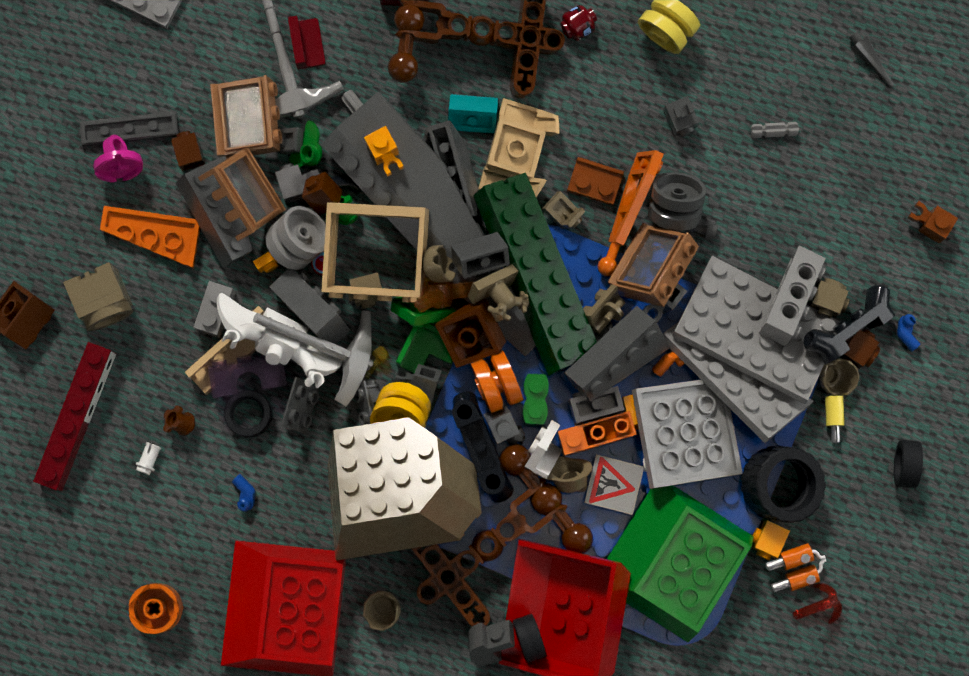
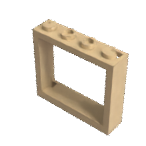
M327 202L322 292L329 293V298H343L344 294H353V299L368 300V295L377 296L378 301H392V297H402V302L416 303L417 298L424 299L425 273L422 263L424 253L427 250L429 209L423 207ZM339 215L419 219L415 290L335 286Z

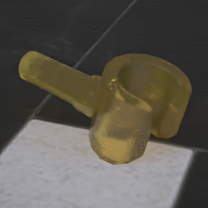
M383 346L378 347L372 352L376 360L373 362L370 370L364 375L367 379L370 378L380 364L389 358V353Z

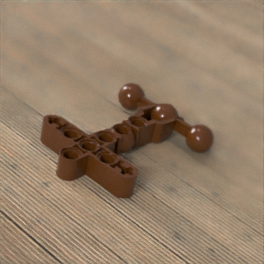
M399 0L402 6L398 8L394 15V23L399 30L394 34L399 38L398 53L389 59L388 72L395 81L400 83L409 82L415 78L418 72V63L416 58L412 56L414 41L436 44L440 39L459 40L464 38L463 41L469 40L477 46H486L488 44L493 46L496 44L502 48L514 49L510 91L516 98H525L535 87L539 53L546 55L557 53L563 47L565 37L559 30L543 27L546 0H534V2H530L531 0H521L518 23H499L498 20L493 22L486 16H476L473 18L468 16L467 18L462 14L446 11L442 3ZM531 9L535 11L537 19H529L526 15V10ZM423 12L438 15V21L435 24L437 33L420 31L425 23ZM459 22L463 26V31L455 32L451 27V23ZM483 26L487 31V35H478L475 27ZM501 29H505L510 33L509 40H504L500 37L499 31ZM524 33H529L533 36L534 42L532 44L524 41ZM547 37L555 38L557 47H550L547 43ZM520 57H527L531 62V66L528 68L523 67L520 63ZM523 75H526L524 77L523 85L527 86V88L524 91H522L521 86L517 84H519L522 81Z
M512 444L507 446L501 453L500 460L505 472L513 476H519L529 489L511 503V512L498 523L496 529L492 527L491 530H483L477 533L473 538L472 545L468 546L470 550L462 551L452 560L447 557L438 544L425 548L422 553L418 550L422 547L411 548L431 574L418 587V599L424 604H432L446 593L472 627L481 623V621H473L474 612L470 609L467 613L464 609L470 607L476 600L478 605H475L474 608L479 613L485 612L484 622H482L485 626L489 623L490 612L465 578L475 571L479 562L484 564L485 562L497 559L502 554L503 547L507 545L505 542L514 540L526 531L535 533L553 519L563 532L562 544L566 550L584 554L593 544V534L590 528L581 523H574L566 513L568 505L562 504L560 490L555 485L546 483V479L539 478L537 474L525 467L531 455L524 446ZM530 496L534 510L539 514L546 515L533 526H529L525 516L521 515L516 509L518 505ZM510 523L514 526L515 532L511 537L506 538L501 535L500 527L502 524ZM487 538L491 539L495 544L494 550L490 553L483 552L480 547L481 541ZM429 550H436L439 553L440 559L438 563L430 564L426 560V554ZM470 554L474 557L475 564L473 567L464 568L462 566L461 558L463 555ZM444 570L454 572L455 580L453 583L447 584L442 581L441 574ZM426 585L432 586L435 589V597L425 599L422 596V588ZM467 590L471 595L470 601L465 604L460 603L456 596L458 591Z

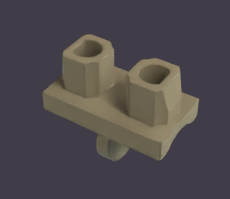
M611 284L607 290L599 289L594 298L596 303L592 307L585 306L583 308L589 324L596 333L600 334L612 319L620 321L624 316L621 308L624 306L625 301L619 295L616 285Z

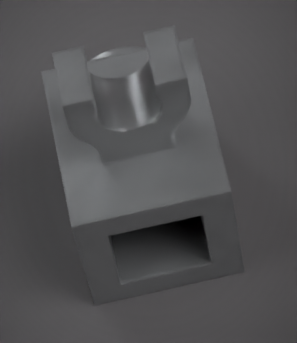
M286 164L279 168L280 171L275 172L285 203L288 204L303 199L302 194L305 181L311 176L318 175V169L302 175L299 165Z

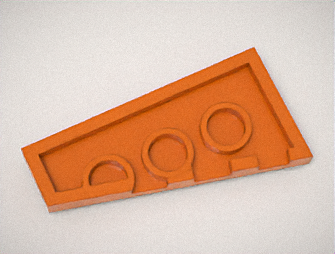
M104 206L100 225L101 231L194 269L201 229L196 219Z

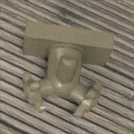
M513 264L474 282L468 294V298L473 304L489 296L493 299L497 307L489 306L488 311L492 313L495 322L509 321L511 316L507 315L506 312L514 306H518L522 313H526L529 305L528 294L520 291V297H515L508 288L513 285L518 273Z

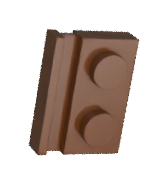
M578 157L567 192L613 206L624 171Z

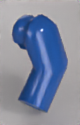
M907 314L898 321L897 336L912 352L921 343L912 335L916 319L913 315Z
M239 474L232 481L234 486L240 491L237 506L241 511H248L255 504L256 491Z

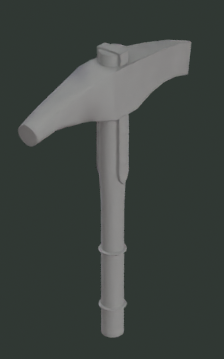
M262 0L286 89L285 93L275 99V103L279 108L280 117L293 116L295 119H300L305 116L306 111L322 104L344 88L340 80L329 86L316 89H300L297 87L281 35L282 31H280L274 10L275 7L272 0ZM261 104L248 105L249 119H262Z
M361 311L358 330L347 349L259 313H256L253 318L254 323L262 325L266 329L274 330L343 360L342 383L334 400L345 407L354 397L366 371L370 370L373 366L372 359H370L372 340L371 312Z

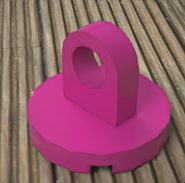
M111 135L103 141L104 154L100 155L93 164L97 178L106 182H117L116 179L119 178L127 181L142 172L143 160L141 155L135 151L128 150L126 143L121 137Z

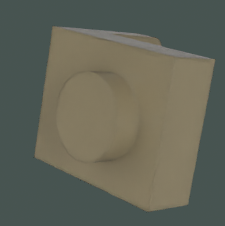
M561 191L556 192L542 208L561 229L575 228L582 221L581 216L585 212L582 207L577 208Z

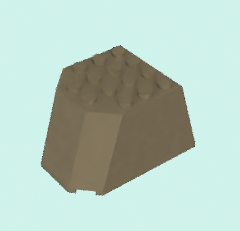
M407 417L333 430L327 469L336 560L460 541L474 519L481 515L477 470L474 463L411 418Z

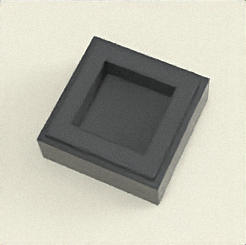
M299 127L281 129L282 144H280L279 153L284 155L300 153V149L303 146L304 129Z

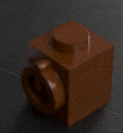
M866 329L859 330L846 340L850 350L840 357L852 362L858 369L864 366L868 368L880 352L881 348L878 347L880 342L875 340L876 336Z

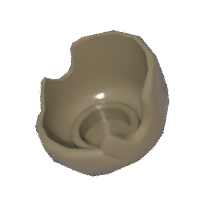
M443 245L431 246L425 251L422 264L428 279L432 282L445 283L453 282L456 276L455 272L449 270L453 260L446 255Z
M840 358L824 364L819 375L821 388L832 395L851 394L858 385V368L852 362Z
M375 592L364 602L363 617L369 623L370 628L384 631L393 627L399 620L401 614L400 603L390 592Z

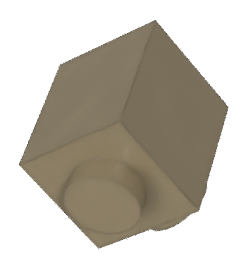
M378 272L349 280L352 287L382 288ZM348 294L349 300H355L356 306H361L362 309L373 307L376 305V301H378L377 296L368 295V300L353 299V294Z

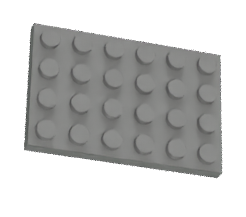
M711 256L672 336L806 404L821 373L824 362L817 353L805 349L803 344L804 337L812 329L833 333V327L840 323V321L829 318L825 314H819L817 309L806 304L809 307V311L804 320L800 319L798 323L801 326V330L795 340L791 339L786 346L759 334L777 289Z

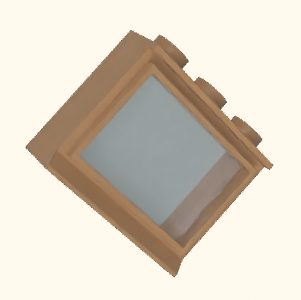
M264 75V77L210 84L217 156H226L227 159L246 147L249 148L253 155L280 151L282 133L278 129L277 120H280V111L275 103L278 89L272 79Z
M248 147L235 153L198 177L201 182L211 175L215 176L221 187L212 192L213 199L218 201L227 196L234 209L225 214L226 220L232 222L240 217L247 229L235 237L237 241L254 233L286 210Z
M642 223L608 283L609 285H616L618 293L622 297L664 307L699 246L689 232L685 234Z

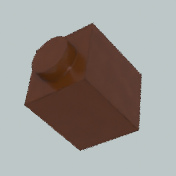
M184 131L178 133L176 138L171 139L178 166L182 171L205 165L199 140L195 132Z
M326 172L306 179L302 198L318 215H322L327 212V202L340 203L342 189Z

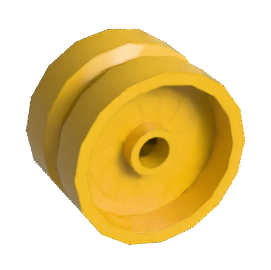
M389 383L381 389L378 395L376 405L370 415V424L409 417L425 428V423L431 411V402L427 394L410 383Z

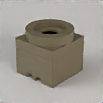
M110 262L95 268V273L85 272V277L82 279L80 276H76L63 282L78 318L84 322L87 331L108 327L122 321L133 313L131 307L133 303L120 273Z

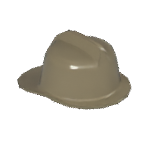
M559 456L547 480H552L563 493L584 492L587 489V476L592 472L593 466L587 460Z

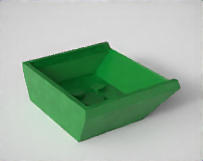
M674 485L650 489L607 559L621 562L631 573L626 603L679 638L689 642L699 633L752 547L754 536Z

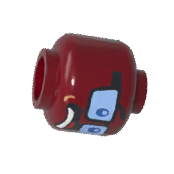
M578 5L562 15L560 26L568 39L572 38L575 41H579L595 31L594 22L597 21V17L591 8L587 10L583 5Z

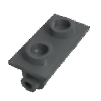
M375 380L361 381L354 395L360 407V425L370 424V415L380 393L379 384H376Z

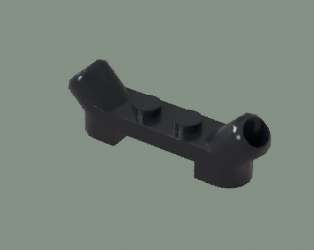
M874 285L868 288L864 310L861 308L849 315L851 320L848 322L842 321L835 325L833 333L812 329L804 337L803 344L805 349L817 353L824 364H828L850 350L846 343L848 338L866 325L869 329L884 325L895 316L889 305L890 290L882 285Z
M468 391L459 393L453 398L452 414L477 470L480 485L494 502L505 501L513 495L514 488L502 466L480 411L477 397L474 393Z

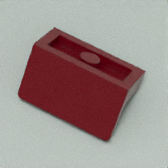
M297 15L288 17L297 69L325 65L318 19L313 18L299 21Z

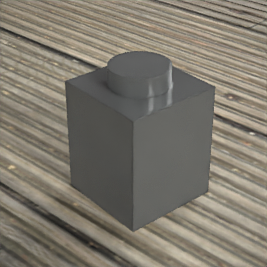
M505 404L500 411L493 414L489 411L483 414L497 444L520 434L512 414Z

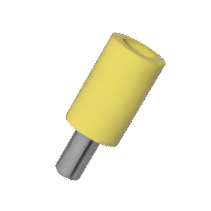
M825 396L826 426L831 427L832 443H839L840 426H845L843 396Z

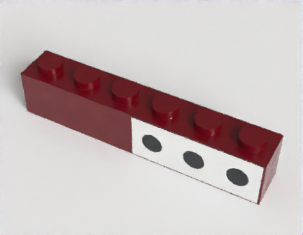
M91 342L87 343L33 482L54 490L63 491L115 359L116 353Z

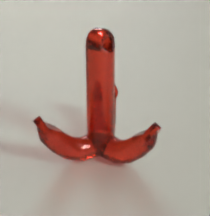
M813 584L814 588L827 593L829 597L797 609L793 612V618L802 619L834 607L828 621L829 624H833L842 613V604L838 600L837 592L827 584Z

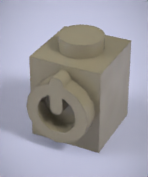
M829 278L818 282L816 285L818 289L809 306L817 309L819 314H825L829 318H832V316L836 317L841 312L844 313L850 300L846 298L849 292L846 290L847 287Z

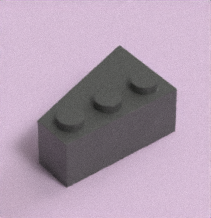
M288 269L270 286V289L318 338L337 344L351 331L339 316L342 311L332 301L328 304L324 300L326 295L317 286L312 289L308 285L310 279L301 270L296 273L293 269Z

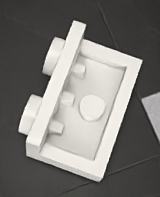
M551 420L547 428L541 427L528 450L531 456L525 465L533 473L545 479L549 476L562 452L559 447L551 443L560 427L553 420Z

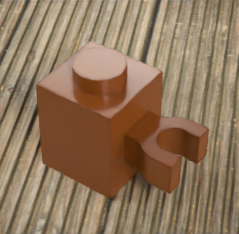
M920 201L914 207L920 210L921 215L916 216L911 212L907 217L913 222H921L922 225L918 231L937 243H941L947 238L958 220L957 217L939 206L928 211L927 207Z

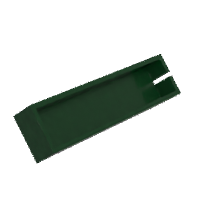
M526 172L507 178L505 181L500 180L485 185L473 196L489 234L498 232L508 246L509 265L513 264L518 270L511 286L516 297H520V291L528 294L529 305L527 312L523 314L548 376L569 369L597 341Z

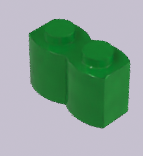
M528 374L526 376L523 386V394L526 401L522 410L525 426H543L547 419L548 408L545 398L548 394L549 383L546 374Z

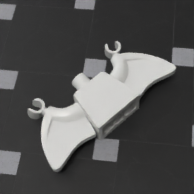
M223 293L218 295L217 310L227 330L222 341L224 342L226 339L232 340L231 349L236 347L238 341L249 339L255 341V350L265 355L266 361L271 365H277L278 363L287 365L289 360L292 359L303 368L307 376L305 380L307 387L315 383V387L319 388L324 383L323 376L334 373L342 366L343 360L254 323L253 318L256 312L242 307ZM268 307L263 313L266 317H271L273 320L290 327H295V329L307 333L309 328Z

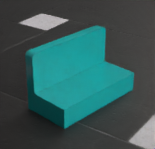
M451 94L448 121L452 122L457 131L495 134L498 98Z

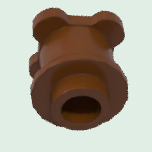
M176 405L174 409L165 411L163 430L167 433L175 430L179 435L186 436L195 427L194 415L189 412L183 413V408Z

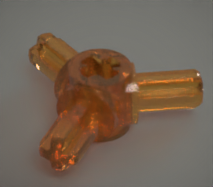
M425 277L424 295L414 302V307L419 312H425L431 307L436 309L452 305L454 299L468 297L474 282L452 284V282L437 283Z

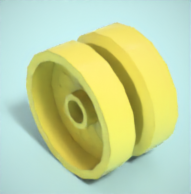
M653 0L651 3L652 10H646L638 19V25L660 47L668 52L679 54L687 44L686 37H693L701 24L695 14L679 0Z

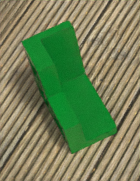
M424 324L423 327L412 328L396 360V365L414 374L417 365H424L429 354L452 365L453 360L437 328L431 324Z

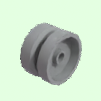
M302 206L291 207L268 228L265 236L267 248L272 257L284 267L293 270L303 269L324 251L326 224L317 213L309 208Z

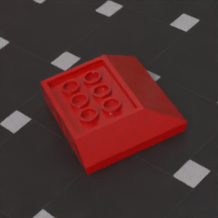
M519 539L506 620H510L513 623L514 619L532 614L546 650V657L527 663L514 629L515 647L501 650L502 661H499V664L542 676H612L615 672L631 573L621 562Z
M235 540L221 666L316 676H333L346 559L336 560L335 551Z

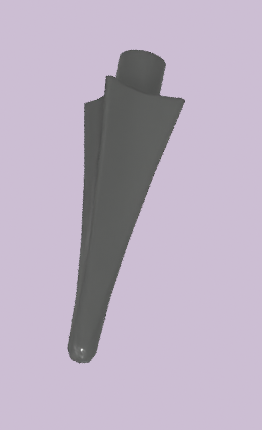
M858 31L850 36V39L855 44L851 49L883 79L888 87L892 88L894 84L882 66L868 35L862 38Z

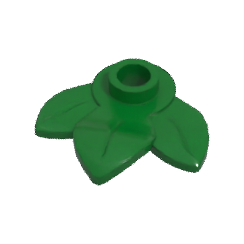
M307 121L300 153L291 154L289 161L294 166H316L322 158V148L319 145L320 133L314 122Z

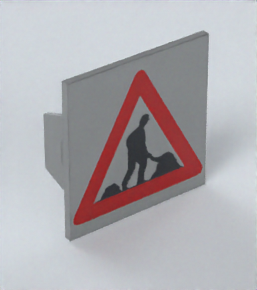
M596 454L584 503L633 515L644 466Z

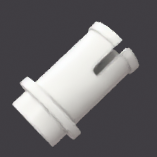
M146 442L140 461L135 464L137 465L136 471L146 475H150L151 471L154 472L153 466L161 447Z

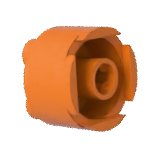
M152 583L141 586L132 594L129 600L130 621L135 628L143 633L160 634L174 628L181 619L183 612L181 597L169 585ZM159 604L160 606L158 609L160 610V613L153 614L152 611L154 608L151 605Z

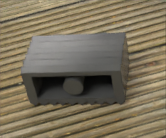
M498 232L451 245L453 264L464 279L467 277L471 278L472 275L485 274L486 271H494L496 268L508 267L510 264L508 246Z

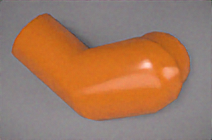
M672 351L663 355L652 370L662 377L674 362L679 367H682L685 363Z

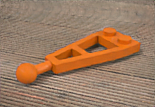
M657 150L638 152L636 154L608 241L611 243L606 257H603L598 262V271L604 276H611L616 269L617 263L615 259L619 248L625 244L653 180L662 168L663 161L661 160L664 154Z

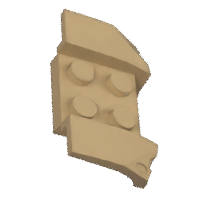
M503 98L497 118L498 123L478 189L480 190L485 185L500 180L505 181L507 178L526 172L537 197L547 180L534 178L545 135L552 137L559 134L558 115Z

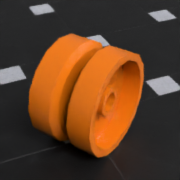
M503 350L491 355L490 361L494 370L492 372L487 362L483 359L471 363L476 378L474 379L476 386L491 414L503 409L504 403L500 393L504 394L510 405L524 400L514 372Z

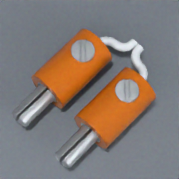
M808 543L781 552L779 559L766 563L768 571L780 567L789 570L814 561L813 553L822 560L819 563L818 570L812 564L785 574L786 579L773 583L771 585L772 590L777 592L789 587L792 592L820 582L819 573L823 569V563L826 562L825 555L821 556L818 551L812 550Z

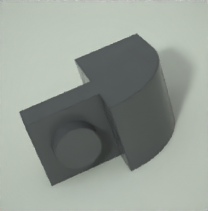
M510 620L485 626L481 622L471 627L468 632L469 656L479 667L502 661L501 650L515 647L514 626Z

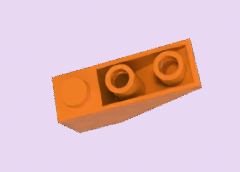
M630 411L557 432L563 457L637 435Z

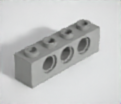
M798 246L788 263L759 334L784 346L791 339L795 340L801 330V326L798 323L800 319L804 320L809 311V307L806 304L808 300L812 301L818 288L814 285L816 281L819 282L825 272V268L822 266L826 258L802 246Z

